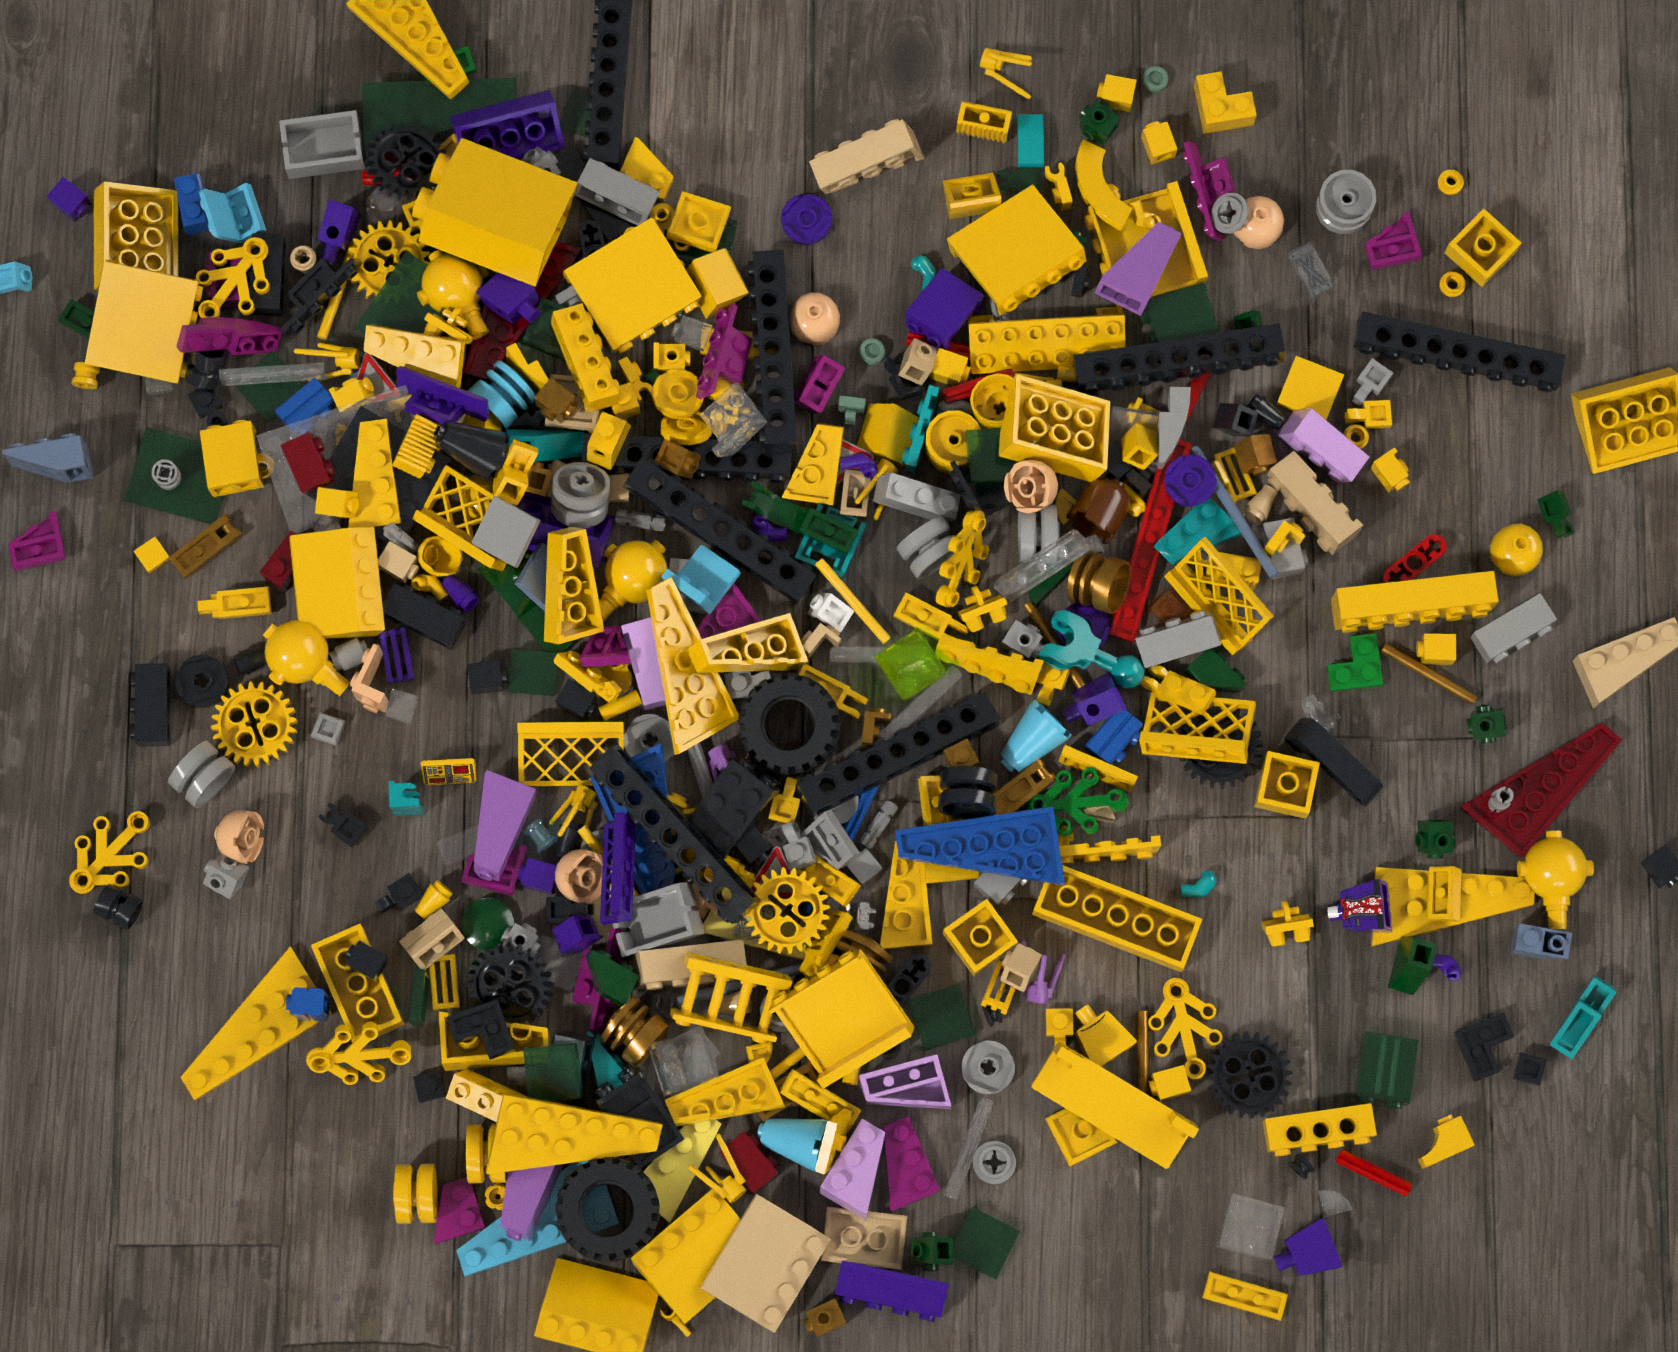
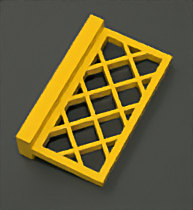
M445 465L422 510H416L412 519L491 569L503 571L507 565L501 559L471 544L474 538L472 525L481 523L486 513L484 502L492 500L493 493L454 468ZM451 474L456 478L457 488L447 491L446 481ZM474 488L477 500L467 503L464 490ZM459 493L461 505L451 508L449 495ZM443 498L445 511L436 513L432 508L437 499ZM478 505L481 518L471 521L468 508ZM462 510L465 523L455 525L452 513Z
M1206 537L1202 538L1164 576L1194 612L1205 609L1206 613L1213 612L1222 640L1221 644L1232 656L1252 641V638L1274 617ZM1201 548L1208 553L1209 561L1202 560ZM1187 563L1195 564L1196 574ZM1202 566L1210 567L1211 578L1203 575ZM1218 569L1226 574L1227 581L1219 579ZM1204 583L1212 584L1213 593ZM1220 586L1227 587L1228 597L1221 596ZM1235 589H1238L1243 594L1244 601L1236 599ZM1222 603L1229 604L1230 613L1226 610ZM1237 606L1245 607L1246 617L1238 616ZM1252 609L1257 610L1263 617L1261 621L1253 619ZM1239 623L1247 625V633L1239 625Z
M1151 692L1144 729L1141 731L1139 739L1142 754L1247 764V749L1256 702L1214 697L1207 709L1212 706H1219L1223 711L1213 718L1205 711L1203 716L1208 721L1196 728L1190 720L1200 715L1199 713L1192 711L1185 715L1180 709L1182 706ZM1156 701H1165L1171 705L1161 713L1155 708ZM1239 708L1248 709V714L1240 720H1237L1232 712ZM1176 711L1182 719L1170 725L1165 717ZM1228 716L1233 721V724L1222 730L1217 722ZM1159 721L1166 727L1160 733L1150 732L1151 727ZM1184 724H1187L1193 730L1187 735H1179L1175 731ZM1211 726L1218 732L1212 738L1202 735V732ZM1238 728L1243 733L1242 740H1232L1227 736Z
M625 722L517 723L519 783L527 786H594L591 779L581 780L574 772L584 762L591 767L592 764L587 759L597 749L603 754L606 752L600 746L607 738H619V746L624 750ZM555 738H561L569 746L559 757L547 747ZM566 738L577 739L571 744ZM581 738H588L595 745L585 757L574 747ZM592 738L603 739L597 744ZM524 739H536L543 747L531 757L524 750ZM540 739L550 740L546 744H544ZM544 749L556 759L546 770L534 760ZM570 749L582 758L572 770L561 761ZM524 755L529 759V761L525 765ZM532 762L542 774L535 781H524V770ZM558 762L569 772L562 781H555L548 774ZM546 775L551 781L540 780ZM572 775L577 781L566 780Z

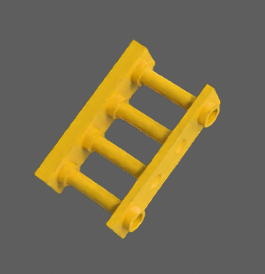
M686 951L683 962L686 968H689L691 974L681 1009L672 1007L670 1009V1015L672 1019H675V1023L683 1026H690L692 1023L750 1036L753 1041L767 1044L768 1041L776 1042L777 1036L775 1032L769 1030L773 1013H769V1008L774 996L782 992V990L790 991L792 985L790 976ZM705 972L715 974L714 977L717 978L707 1015L691 1012L701 975H704ZM731 978L741 980L740 983L742 984L733 1021L717 1018L726 983ZM756 984L766 986L768 990L758 1027L743 1024L752 988L756 987Z

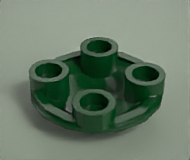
M481 898L472 902L466 908L462 916L461 929L464 937L472 946L480 950H486L489 946L494 949L497 943L503 945L504 942L501 941V938L508 927L512 928L514 926V918L511 910L504 902L495 898Z

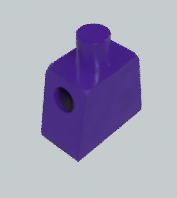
M329 199L318 235V241L324 244L320 259L324 258L328 262L335 263L339 250L347 252L362 215L354 207ZM339 232L338 237L333 239V235Z
M499 272L476 292L484 306L512 324L522 317L529 323H533L540 316V311L535 307L540 299L534 287Z
M1108 672L1075 690L1072 694L1076 702L1062 709L1068 723L1083 717L1087 725H1091L1126 710V706Z
M1324 1218L1284 1240L1287 1251L1273 1256L1279 1272L1293 1267L1297 1277L1343 1267Z

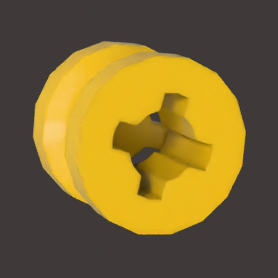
M85 362L74 363L76 373L75 377L72 378L71 384L83 389H96L98 387L96 376L100 373V367L85 364Z

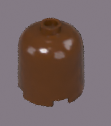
M1098 478L1086 486L1068 511L1066 518L1072 519L1074 521L1072 527L1092 541L1094 537L1102 539L1101 544H1110L1130 510L1131 499L1124 489V484L1119 480Z

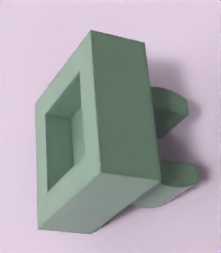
M839 397L838 412L845 413L844 424L855 426L856 414L864 415L865 398Z

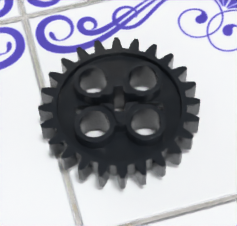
M405 123L402 124L400 129L395 124H392L390 130L383 127L381 133L376 132L374 138L370 140L365 153L367 157L365 165L369 166L367 175H375L372 183H381L379 191L387 188L389 190L388 197L396 193L398 201H401L402 197L406 196L410 203L414 196L418 197L422 187L435 191L437 184L430 182L431 172L440 152L444 154L447 152L439 150L441 142L434 143L432 141L435 136L434 134L427 137L425 136V128L417 132L415 124H413L410 130L407 129ZM417 149L421 150L414 156L412 161H408ZM402 164H406L397 176H393V174L399 171Z
M1215 706V711H1211L1210 708L1206 710L1212 718L1223 711L1219 706ZM1240 708L1232 712L1237 720L1244 717L1240 716ZM1200 714L1196 720L1193 718L1190 721L1198 728L1208 720ZM1226 716L1217 724L1224 730L1232 725L1233 721ZM1256 721L1252 723L1247 749V764L1214 761L1210 765H1205L1200 759L1179 758L1180 762L1187 761L1184 765V771L1192 769L1191 779L1199 775L1200 785L1209 780L1210 788L1212 789L1216 782H1219L1221 789H1224L1225 782L1228 781L1232 787H1235V779L1237 778L1244 783L1245 778L1243 774L1246 773L1252 776L1253 771L1250 766L1258 767L1259 762L1255 758L1262 757V751L1256 749L1263 747V741L1256 740L1261 736V731H1253L1257 726ZM1181 726V730L1186 735L1193 731L1189 726ZM1213 726L1208 728L1213 732L1212 737L1218 734ZM1238 728L1240 734L1237 737L1229 738L1232 740H1242L1243 733Z
M508 942L504 949L500 943H497L494 950L489 946L484 951L485 954L481 952L477 956V960H474L470 966L473 970H470L467 974L471 980L466 984V987L473 988L468 996L477 998L473 1004L474 1007L498 999L497 996L503 997L507 1003H501L499 1000L498 1002L504 1019L508 1023L513 1024L517 1021L518 1024H525L526 1020L529 1023H533L536 1018L535 1016L540 1017L544 1012L543 1009L546 1010L550 1004L547 1000H550L553 996V993L548 990L552 989L554 983L547 981L552 973L543 971L548 964H539L537 961L540 955L530 956L531 948L523 952L521 944H518L516 949L512 948L511 942ZM513 966L520 967L523 973L516 972ZM489 972H494L498 979L492 978ZM522 991H527L531 998L525 997Z
M1245 1031L1242 1039L1235 1033L1233 1034V1042L1228 1038L1223 1039L1225 1048L1220 1045L1215 1046L1216 1051L1219 1053L1218 1055H1209L1214 1064L1206 1065V1068L1212 1071V1074L1205 1076V1079L1212 1080L1213 1084L1207 1087V1090L1216 1091L1212 1100L1218 1098L1222 1100L1219 1105L1220 1109L1228 1105L1229 1115L1238 1110L1239 1118H1243L1245 1112H1248L1249 1118L1253 1119L1255 1111H1257L1259 1116L1263 1117L1265 1116L1264 1108L1271 1113L1274 1112L1275 1109L1272 1103L1274 1102L1280 1106L1283 1102L1279 1096L1289 1095L1283 1088L1284 1086L1292 1085V1082L1286 1080V1076L1293 1074V1071L1285 1070V1066L1291 1063V1061H1282L1281 1057L1286 1051H1276L1278 1042L1270 1046L1268 1044V1035L1261 1041L1259 1040V1032H1256L1250 1038L1248 1031ZM1257 1051L1262 1054L1263 1063L1261 1065L1252 1063V1052ZM1227 1060H1234L1238 1064V1071L1232 1074L1226 1070L1225 1064ZM1267 1066L1271 1067V1071L1252 1077L1251 1082L1249 1078L1232 1084L1226 1083L1227 1079L1246 1073V1068L1248 1072H1253ZM1261 1077H1268L1271 1080L1272 1088L1270 1091H1265L1260 1087L1259 1081ZM1236 1085H1242L1247 1090L1245 1099H1239L1235 1096L1234 1089Z

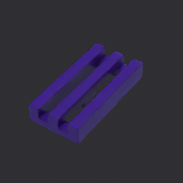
M402 627L398 630L391 629L390 631L381 632L380 640L388 684L414 680L406 628ZM401 635L408 675H403L396 636ZM388 637H391L397 677L392 675L386 640Z

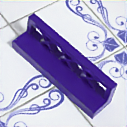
M625 812L614 813V822L604 824L600 923L603 925L632 920L636 824Z

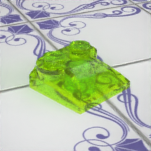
M918 627L874 655L903 701L919 693L947 672Z

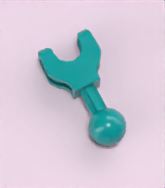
M1059 610L1054 613L1052 626L1063 634L1066 644L1065 646L1053 643L1044 645L1038 654L1039 659L1044 661L1043 663L1059 671L1068 670L1072 667H1079L1085 670L1093 663L1111 672L1113 681L1122 688H1133L1141 683L1145 671L1142 662L1137 657L1123 655L1116 658L1098 649L1101 639L1092 634L1090 626L1084 618L1066 610Z

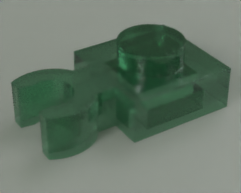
M1015 167V174H1011L1006 170L997 171L998 178L1003 177L1007 180L1005 184H997L999 191L1005 192L1010 188H1015V195L1033 184L1041 194V167Z

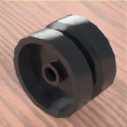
M953 766L945 768L940 772L939 786L943 790L938 797V810L940 813L952 818L965 820L996 814L997 800L992 795L998 788V775L995 772L976 766Z

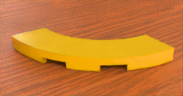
M1083 139L1075 163L1079 190L1084 200L1088 201L1095 209L1096 215L1110 226L1122 231L1133 208L1118 199L1104 179L1102 161L1106 150Z

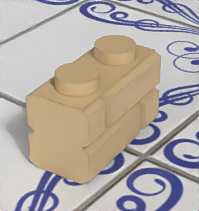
M439 909L414 930L409 931L399 942L419 968L424 971L465 938L446 913Z

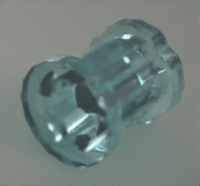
M541 818L534 821L523 831L524 836H529L538 847V853L546 851L558 839L555 835L552 836L543 826L544 821Z

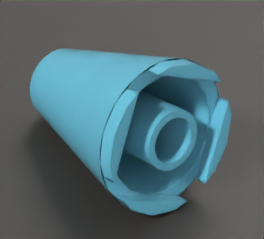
M1034 699L1000 753L1003 757L1001 763L1011 772L1014 769L1020 772L1069 740L1072 734L1068 729L1066 730L1061 726L1062 723L1042 704H1039Z
M767 1119L765 1123L760 1124L757 1138L760 1139L761 1145L816 1172L815 1168L829 1120Z

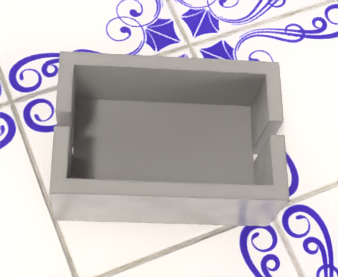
M356 110L279 121L285 170L289 179L366 169L361 143L360 121Z
M676 883L633 897L632 920L613 923L614 929L629 927L631 931L615 934L622 957H631L639 951L659 949L705 934L700 913L693 910V907L697 906L691 883Z

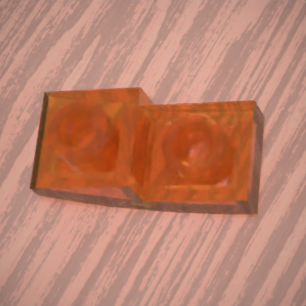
M1167 589L1147 607L1164 625L1165 621L1180 617V620L1190 618V614L1193 613L1189 608H1185Z

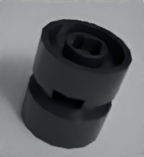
M226 351L192 352L191 361L188 364L185 375L186 381L200 389L210 390L216 388L221 375L220 369L223 368Z
M109 883L98 897L93 914L107 921L113 919V924L128 931L140 914L143 900L130 893L125 896L122 889Z

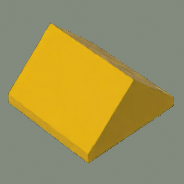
M993 172L943 180L949 219L985 214L1001 205V194Z
M726 248L694 259L686 270L702 296L698 304L706 319H710L721 308L737 302L750 293Z
M869 403L857 446L874 454V459L881 460L883 458L892 464L905 467L906 463L902 462L905 448L911 447L913 439L909 438L913 423L918 424L919 417L896 404Z

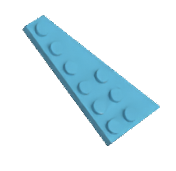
M589 1160L574 1162L560 1172L531 1241L523 1238L521 1241H516L507 1237V1232L500 1225V1217L457 1249L464 1276L466 1277L566 1243L557 1224L555 1205L558 1199L557 1194L568 1174L570 1175L577 1166L589 1162ZM600 1185L591 1190L586 1196L582 1207L583 1218L587 1226L592 1231L599 1232L619 1225L607 1185Z

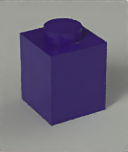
M64 177L47 195L50 203L74 222L78 218L85 216L90 208L91 202L88 196Z
M527 858L526 864H521L517 879L521 880L520 884L524 888L553 895L556 886L555 870L557 865Z
M591 914L573 915L552 929L561 954L580 953L600 939Z

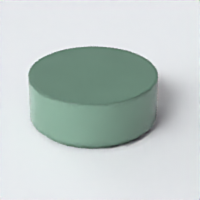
M1152 66L1144 72L1142 84L1148 92L1160 93L1167 87L1168 74L1163 68Z
M867 339L860 346L859 356L867 365H878L885 357V347L878 339Z

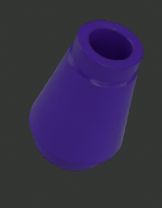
M454 574L449 575L443 581L442 585L459 610L469 612L479 603L478 591Z

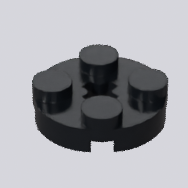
M195 655L186 659L179 671H177L175 686L180 697L188 705L197 708H208L221 701V696L226 697L229 687V676L225 667L217 659L208 655ZM200 675H204L206 679H209V683H206L204 688H201L200 685H195V681L199 680Z

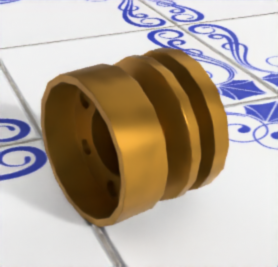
M1088 549L1082 550L1076 557L1069 574L1067 584L1068 600L1077 604L1081 603L1087 607L1093 604V607L1097 610L1110 614L1116 613L1121 607L1129 588L1131 578L1130 563L1111 556L1105 560V556L1101 553H1095Z
M845 930L842 938L850 945L838 941L836 944L837 948L843 953L848 951L854 953L861 949L876 972L884 974L886 968L877 961L890 964L893 957L872 939L862 934ZM830 954L825 965L829 964L832 966L836 964L841 956Z
M636 996L614 1013L600 1037L604 1044H607L614 1036L616 1037L610 1047L613 1051L622 1044H625L627 1047L622 1054V1058L634 1068L639 1067L646 1060L671 1026L658 1014L646 1021L644 1017L649 1009L646 1004L635 1012L640 1004V999Z

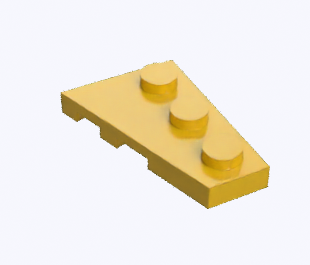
M817 424L782 498L834 505L844 427Z

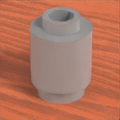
M356 637L334 647L335 650L329 652L337 672L342 669L346 671L362 664V657L367 649L364 640L359 642Z

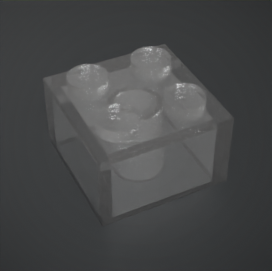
M1232 1193L1229 1195L1216 1248L1267 1262L1271 1261L1285 1207Z

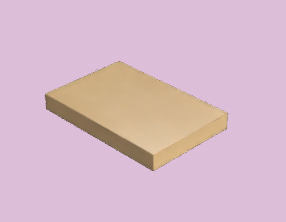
M827 1207L824 1235L831 1240L821 1255V1261L842 1263L843 1260L870 1267L901 1270L907 1216L868 1211L865 1221L847 1209Z

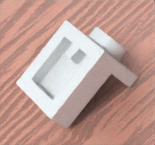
M820 593L812 599L810 603L811 608L807 614L811 617H817L823 623L831 625L841 633L854 610L833 594Z

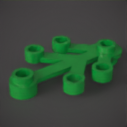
M1089 767L1083 770L1082 780L1063 799L1055 800L1064 788L1071 787L1074 782L1070 772L1062 770L1056 776L1057 782L1044 795L1038 794L1028 801L1027 810H1033L1041 803H1043L1041 808L1053 807L1054 811L1064 810L1081 825L1085 833L1094 834L1099 828L1098 822L1094 817L1086 816L1079 809L1109 806L1114 812H1122L1128 807L1129 798L1121 789H1113L1107 795L1081 797L1090 786L1095 785L1099 781L1097 771ZM1089 774H1094L1092 779L1087 780ZM1063 777H1069L1066 782H1061ZM1120 795L1117 801H1112L1115 796ZM1054 813L1058 834L1062 837L1071 835L1073 826L1069 820L1060 819ZM1088 823H1094L1091 828H1086ZM1063 825H1068L1065 831H1060Z

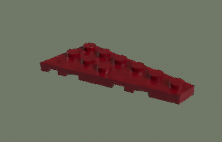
M556 242L536 286H533L540 299L535 305L539 311L563 280L564 270L571 267L582 253L581 248ZM484 306L481 317L489 332L485 336L473 340L463 373L464 376L490 382L486 372L489 369L497 372L494 364L498 360L505 361L506 347L514 343L517 344L531 323L522 317L512 324Z
M1601 723L1459 808L1521 859L1623 739L1605 724ZM1501 787H1506L1505 790L1510 788L1514 794L1510 806L1501 812H1496V809L1491 811L1488 806V801L1492 797L1491 794Z

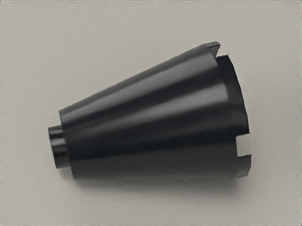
M451 421L438 424L433 435L437 446L484 481H490L494 478L490 476L494 470L500 471L510 444L505 443L506 438L510 439V437L503 431Z

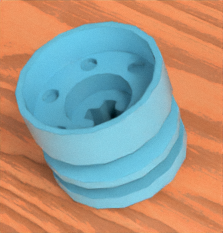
M498 360L494 364L498 374L490 369L486 372L492 384L489 385L479 379L468 392L488 399L489 409L502 423V429L506 430L518 418L512 407L515 405L517 408L525 411L528 409V406L524 400L533 404L536 395L528 382L515 369Z

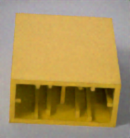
M461 138L452 157L440 152L430 176V182L437 184L435 191L422 187L417 197L412 216L423 220L418 242L536 286L568 219L577 182Z

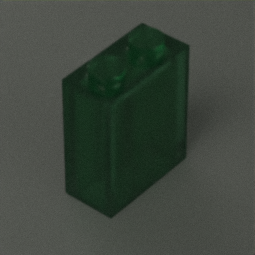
M1204 283L1150 298L1141 315L1143 324H1148L1151 332L1148 334L1150 343L1218 333L1220 331Z
M1365 1031L1361 1039L1353 1098H1359L1362 1104L1371 1103L1376 1105V1101L1387 1103L1386 1107L1392 1109H1402L1403 1106L1409 1105L1419 1040Z

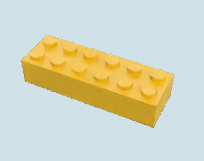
M1494 571L1337 588L1331 598L1335 630L1342 629L1343 633L1356 632L1359 627H1368V630H1378L1384 628L1385 624H1394V627H1404L1410 625L1412 621H1420V624H1430L1436 622V619L1446 618V621H1457L1465 615H1472V618H1483L1488 616V613L1499 602Z
M1062 865L1065 886L1044 882L1032 913L1033 916L1178 972L1183 971L1201 925V918Z

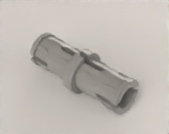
M1501 787L1491 794L1492 797L1488 801L1491 811L1496 809V812H1501L1510 806V802L1514 797L1513 791L1510 788L1505 790L1506 787Z

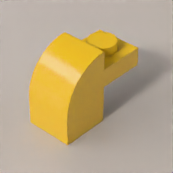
M513 439L502 468L499 472H495L493 497L497 496L508 503L518 506L529 485L527 474L538 455L537 447Z

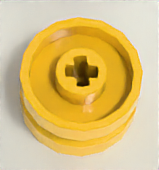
M959 410L946 411L937 415L930 422L926 431L925 454L929 463L938 471L950 474L949 471L953 470L950 462L954 460L960 466L977 462L983 443L982 430L978 422L970 414Z
M482 1124L467 1125L466 1172L469 1184L483 1183L485 1180L486 1166L496 1124H492L489 1128L488 1141H486L485 1128ZM508 1172L489 1174V1178L492 1183H506Z
M410 1164L396 1165L393 1202L397 1224H412L415 1218V1207H417L418 1219L421 1223H436L438 1190L435 1164H420L417 1170V1181H415L414 1169Z

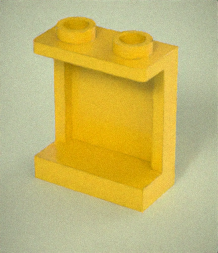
M237 420L231 425H212L206 430L200 431L207 486L213 497L264 488V480L259 469L255 442L256 429L251 421Z

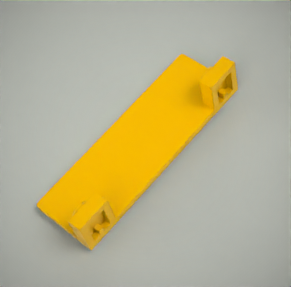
M1122 307L1096 308V315L994 321L993 314L972 315L967 319L972 374L997 373L1007 369L1018 372L1058 369V366L1073 367V355L1125 347V315Z
M1060 1041L1054 1047L1031 1085L1034 1090L1165 1169L1170 1167L1188 1136L1194 1138L1199 1131L1194 1122Z

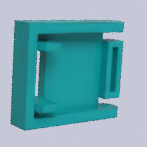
M819 503L816 510L822 513L824 504ZM830 506L825 514L855 528L858 518L852 515L840 514V510ZM861 522L858 529L859 533L848 555L804 535L795 555V561H803L812 568L819 570L815 566L817 561L810 559L812 552L818 553L835 561L832 569L843 581L865 531L867 522Z

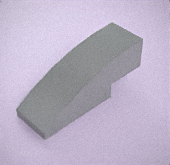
M1170 387L1168 391V412H1159L1158 414L1159 455L1157 456V469L1164 468L1179 442L1187 419L1191 387Z

